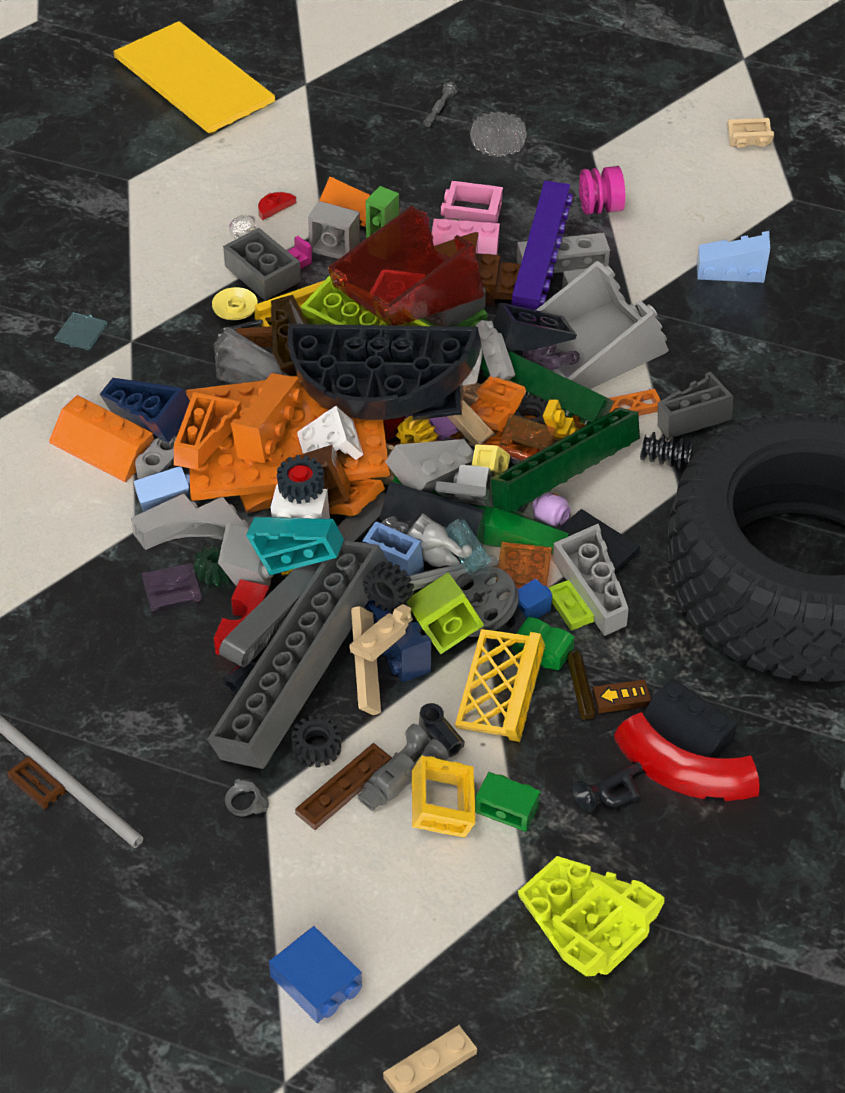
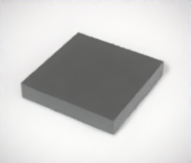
M436 482L435 490L441 497L468 505L493 507L492 494L487 487Z

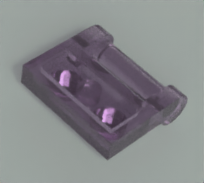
M556 344L526 352L523 351L521 356L551 370L559 369L565 364H576L580 360V355L577 351L565 352L558 349Z
M192 563L142 573L143 584L151 611L158 610L160 606L189 600L194 602L202 600Z

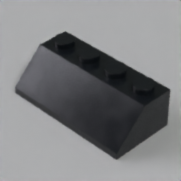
M395 482L389 483L379 523L407 534L419 517L425 514L432 521L445 527L448 537L462 548L464 545L472 547V555L466 559L453 553L459 562H467L477 558L484 545V509Z

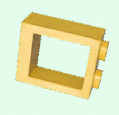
M421 756L412 769V827L465 838L475 824L474 766L464 765L460 762L445 761L432 756ZM426 779L456 785L458 810L426 804Z

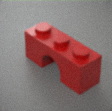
M239 580L231 598L233 615L243 618L238 620L222 618L214 636L215 654L220 655V646L226 636L270 594L269 586Z

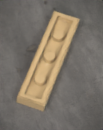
M361 606L354 607L351 610L353 641L374 625L373 613ZM355 654L358 707L371 715L380 714L377 658L371 662Z

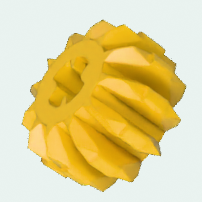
M408 416L397 427L398 433L396 436L401 439L400 444L435 442L439 435L434 432L436 426H431L430 419L413 421L412 416Z

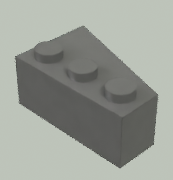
M711 372L705 374V379L698 383L693 381L685 391L681 392L678 390L658 402L657 426L670 439L671 436L678 437L679 435L732 420L733 395Z

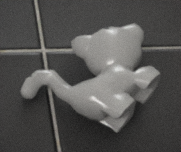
M425 514L419 517L406 534L421 541L423 560L431 566L442 567L460 564L453 553L465 559L472 555V547L470 545H464L462 548L448 537L445 527L432 521Z

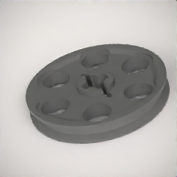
M479 567L462 574L455 580L484 624L483 627L469 635V637L480 636L481 629L496 631L514 614L519 601V593L513 579L504 570L496 567ZM498 577L496 583L487 585L489 579ZM467 583H474L471 589L463 590ZM510 592V596L507 599L499 600L500 595ZM491 613H498L494 620H486Z

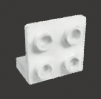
M337 406L297 433L303 454L333 445L335 452L340 449L344 454L348 453L355 460L364 455L353 420Z

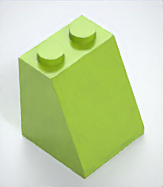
M449 572L415 593L406 602L440 654L484 626L467 597Z

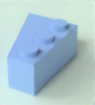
M769 231L762 232L761 236L748 238V235L741 236V240L727 242L726 239L699 245L697 279L764 283L770 253Z

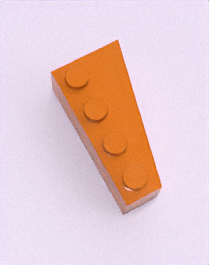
M271 373L260 386L259 395L251 397L250 407H243L239 412L241 418L234 419L231 422L238 458L266 463L269 455L274 453L277 440L283 436L285 425L288 420L292 419L297 403H300L302 400L303 390L300 389L299 378Z

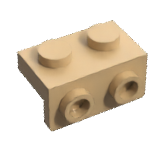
M769 118L731 119L727 122L729 146L742 148L747 145H757L763 147L771 144L774 131H771Z

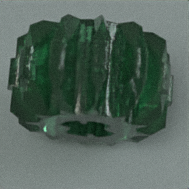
M212 543L211 548L202 547L201 553H196L193 564L194 572H196L199 582L205 581L207 586L215 583L219 587L220 582L229 583V576L218 563L221 546L215 547Z

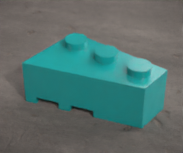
M254 517L246 534L269 575L337 558L344 541L333 519Z

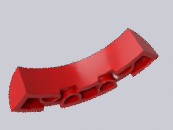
M642 712L625 720L615 732L614 739L630 762H639L647 777L675 792L700 799H705L706 796L724 797L726 801L748 799L759 795V778L751 755L741 758L719 759L685 751L659 735L646 720Z

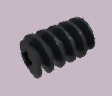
M652 432L649 438L645 434L640 460H645L649 455L650 462L654 463L658 457L659 464L663 465L668 459L669 467H673L677 461L678 469H682L686 463L688 466L691 460L694 443L690 440L688 445L685 446L683 438L680 439L678 444H675L674 436H671L669 441L666 442L665 434H662L658 440L656 439L655 432Z

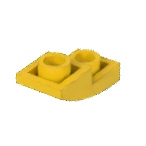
M549 400L543 414V419L553 437L565 438L579 430L576 428L573 418H565V412L561 410L559 400Z

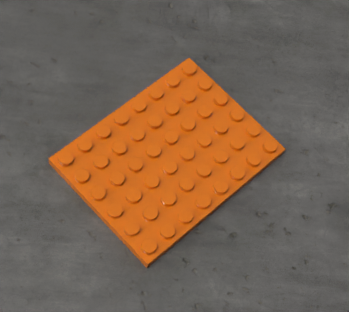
M265 380L186 390L189 400H191L193 392L240 401L242 410L243 407H250L251 397L259 395V388ZM300 383V389L303 390L302 400L300 403H297L292 419L288 420L285 425L284 434L277 440L275 451L269 455L266 463L238 458L233 432H231L199 470L189 468L192 501L275 491L278 484L277 469L281 467V463L289 457L303 454L297 434L298 431L329 410L310 397ZM351 418L354 422L364 455L355 460L348 453L344 454L346 464H343L342 467L348 480L356 481L390 476L389 467L385 463L388 456L383 420Z

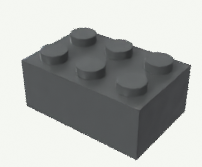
M260 228L223 246L225 267L264 301L301 282L300 261Z

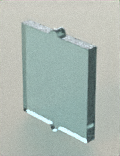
M73 312L55 336V341L68 344L70 347L76 346L90 350L107 326V321L93 318L92 315L86 316Z

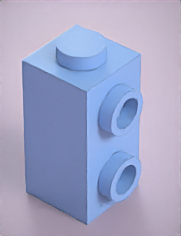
M181 466L134 481L135 491L143 512L183 493L187 498L190 497L189 473L184 474Z

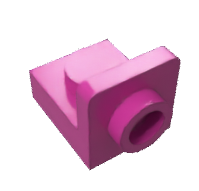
M300 236L294 237V247L289 249L288 252L300 261L301 269L312 263V247L308 241L303 240Z

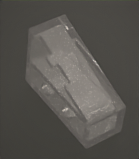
M229 327L226 328L214 343L216 375L220 380L231 384L266 380L271 373L290 376L280 371L271 353Z

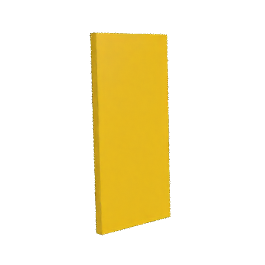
M179 21L114 51L115 58L208 133L215 132L217 129L232 124L234 121L275 102V95Z

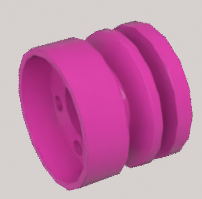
M619 166L604 167L601 176L597 168L591 169V173L588 169L581 170L579 176V198L585 215H591L593 211L596 214H600L603 204L607 213L624 210L625 182Z

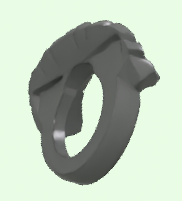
M235 779L234 786L228 790L225 796L227 809L236 816H248L253 813L260 814L268 809L269 802L265 792L260 789L261 787L250 779ZM251 791L256 795L252 805L245 810H237L232 806L233 798L241 792Z

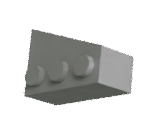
M464 439L398 444L394 447L385 463L403 485L430 493L435 491L437 481L453 482L455 473L459 472L460 465L471 466L474 451Z

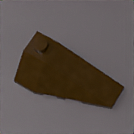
M289 295L271 300L272 356L281 372L290 376H297L288 348L289 324H308L294 296Z

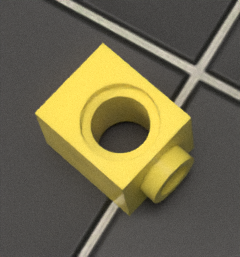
M475 445L471 466L489 467L496 476L508 469L510 454L499 446Z

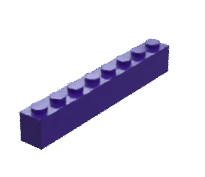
M544 180L512 295V305L537 310L546 302L547 295L545 293H549L551 280L548 278H553L555 265L552 263H557L558 250L556 249L561 248L562 236L560 234L564 235L566 221H568L569 207L572 206L573 194L570 193V184Z

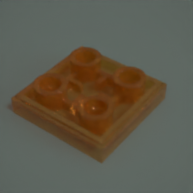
M502 542L498 568L511 576L518 589L534 579L547 586L552 548Z

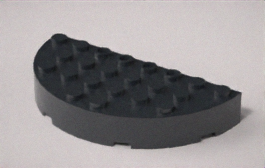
M289 324L288 329L290 356L297 377L309 396L328 410L337 406L348 417L365 420H385L411 415L443 400L468 377L477 362L482 347L478 327Z

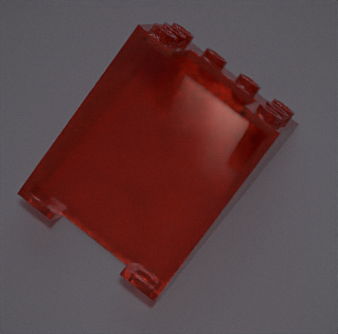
M410 206L327 267L335 288L391 326H400L484 297L483 282L478 270L479 264L476 261L474 245L469 240L456 235L454 241L457 253L450 258L445 254H441L434 247L433 234L430 231L427 214L413 206Z

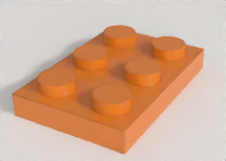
M364 479L349 481L351 485L350 501L329 507V513L348 516L359 514L362 508L369 502L374 501L377 495L385 489L382 480Z

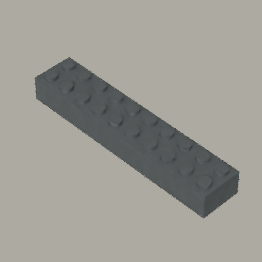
M344 540L337 558L321 563L208 737V742L220 760L261 769L265 768L351 630L352 608L357 606L364 608L369 601L367 597L370 594H365L364 592L366 588L363 586L364 578L378 563L388 562L379 545Z

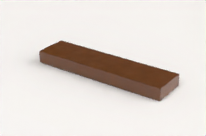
M372 743L295 808V814L312 829H318L364 789V784L369 781L373 773L390 761L392 757L375 743Z

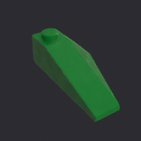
M471 505L485 510L484 545L553 554L554 543L567 538L569 533L516 512H506L504 509L495 506Z

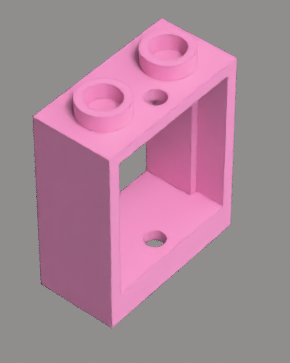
M452 181L450 189H446L445 192L446 203H442L441 216H444V219L447 220L458 219L460 221L498 223L502 207L503 187ZM457 200L488 204L490 206L488 210L453 205L454 201Z

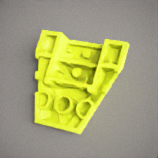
M556 856L518 891V896L562 959L585 976H595L598 973L609 974L647 937L649 924L658 916L664 904V897L642 882L632 880L631 884L617 880L616 874L607 872L606 876L591 872V866Z

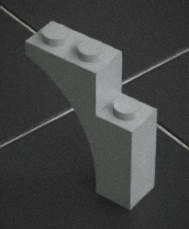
M184 493L131 518L133 534L145 550L163 542L184 537H210L223 540L225 527L228 523L249 528L248 523L244 519L241 520L235 507L232 504H228L223 497L198 508L196 503L190 501Z

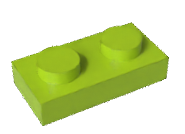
M569 580L548 587L552 593V604L571 631L594 622V614Z

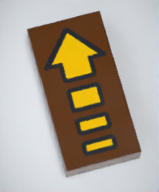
M645 679L594 686L592 691L598 714L648 707L651 702Z

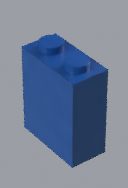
M315 926L307 930L269 961L271 978L316 1023H319L323 1018L331 1017L338 1010L340 1004L346 999H353L362 987V972Z

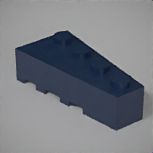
M112 378L100 393V396L112 413L152 432L154 436L167 443L171 441L180 429L190 403L182 388L120 378Z
M369 600L364 609L373 613L374 624L386 616V614H393L388 609L386 611L381 610V605L376 607L374 600ZM411 621L408 623V627L405 629L406 634L382 653L383 656L386 655L388 658L391 672L394 675L397 674L402 683L431 672V639L428 635L422 636V627L418 622L412 623Z

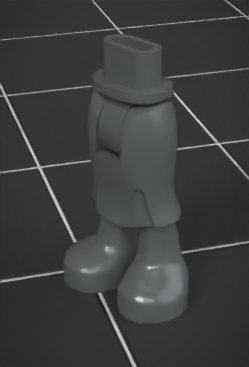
M412 724L407 728L405 732L406 746L399 753L396 752L390 761L373 773L369 781L364 784V790L357 796L359 801L373 811L380 804L385 805L387 801L398 796L412 782V769L420 757L415 762L412 759L423 752L421 756H432L445 761L449 758L446 748L436 739H432L429 742L427 734L417 724Z

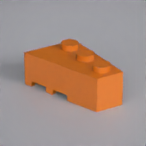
M193 392L174 443V465L199 470L232 432L231 422L234 419L241 418L239 413L241 411V402Z

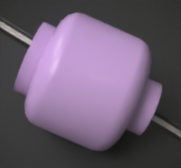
M547 492L537 497L532 505L535 519L554 528L567 522L571 514L568 500L553 492Z

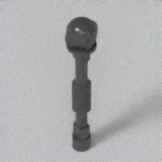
M454 82L444 84L442 98L436 102L432 108V113L423 122L426 127L432 125L436 114H439L444 107L446 99L457 93V86Z

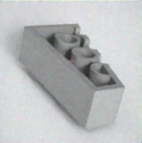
M599 524L555 542L553 550L554 563L566 581L569 580L594 614V622L602 634L606 636L627 626L628 606L620 583L617 581L613 563L608 556L607 546L602 539Z

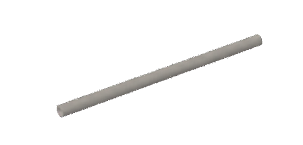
M0 715V733L27 757L29 756L63 785L70 794L133 848H137L142 843L143 836Z

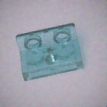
M457 519L449 524L446 528L448 537L462 548L464 545L472 547V555L466 559L459 557L470 575L491 562V558L465 520L459 521Z

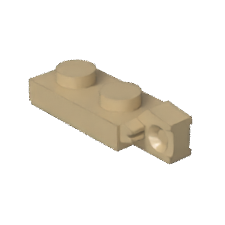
M402 604L394 609L393 614H386V616L350 644L351 653L373 662L406 634L405 629L408 627V623L413 620L411 608Z

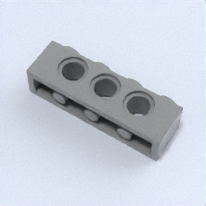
M597 233L562 237L561 248L556 249L558 250L557 263H552L555 265L554 273L589 268L597 260L603 266H609L610 248L605 234ZM527 241L518 242L517 244L518 264L522 262Z

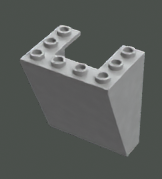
M597 260L537 309L538 311L563 316L577 334L576 339L527 352L542 367L591 389L669 351L666 345L667 338L660 330L662 325L656 319L657 312L649 304L646 306L641 300L636 302L639 311L632 303L628 305L625 302L624 296L619 292L620 286L613 278L615 276L613 270L608 265L604 267Z

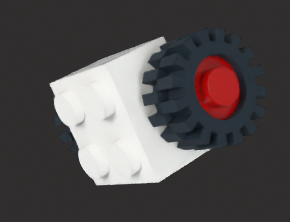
M296 455L295 460L289 457L287 458L288 463L283 461L281 467L277 469L278 484L276 485L271 504L272 517L330 519L327 489H322L324 488V474L321 463H317L315 458L309 460L307 455H304V459H300V455Z

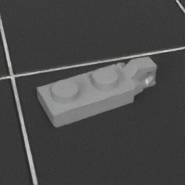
M481 320L476 324V327L479 330L482 344L481 349L490 376L508 381L515 376V372L502 333H498L494 329L492 321Z

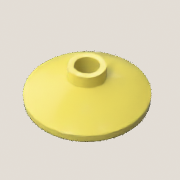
M237 287L220 291L212 300L213 311L219 317L227 320H241L249 317L255 312V305L258 304L256 296L251 291Z

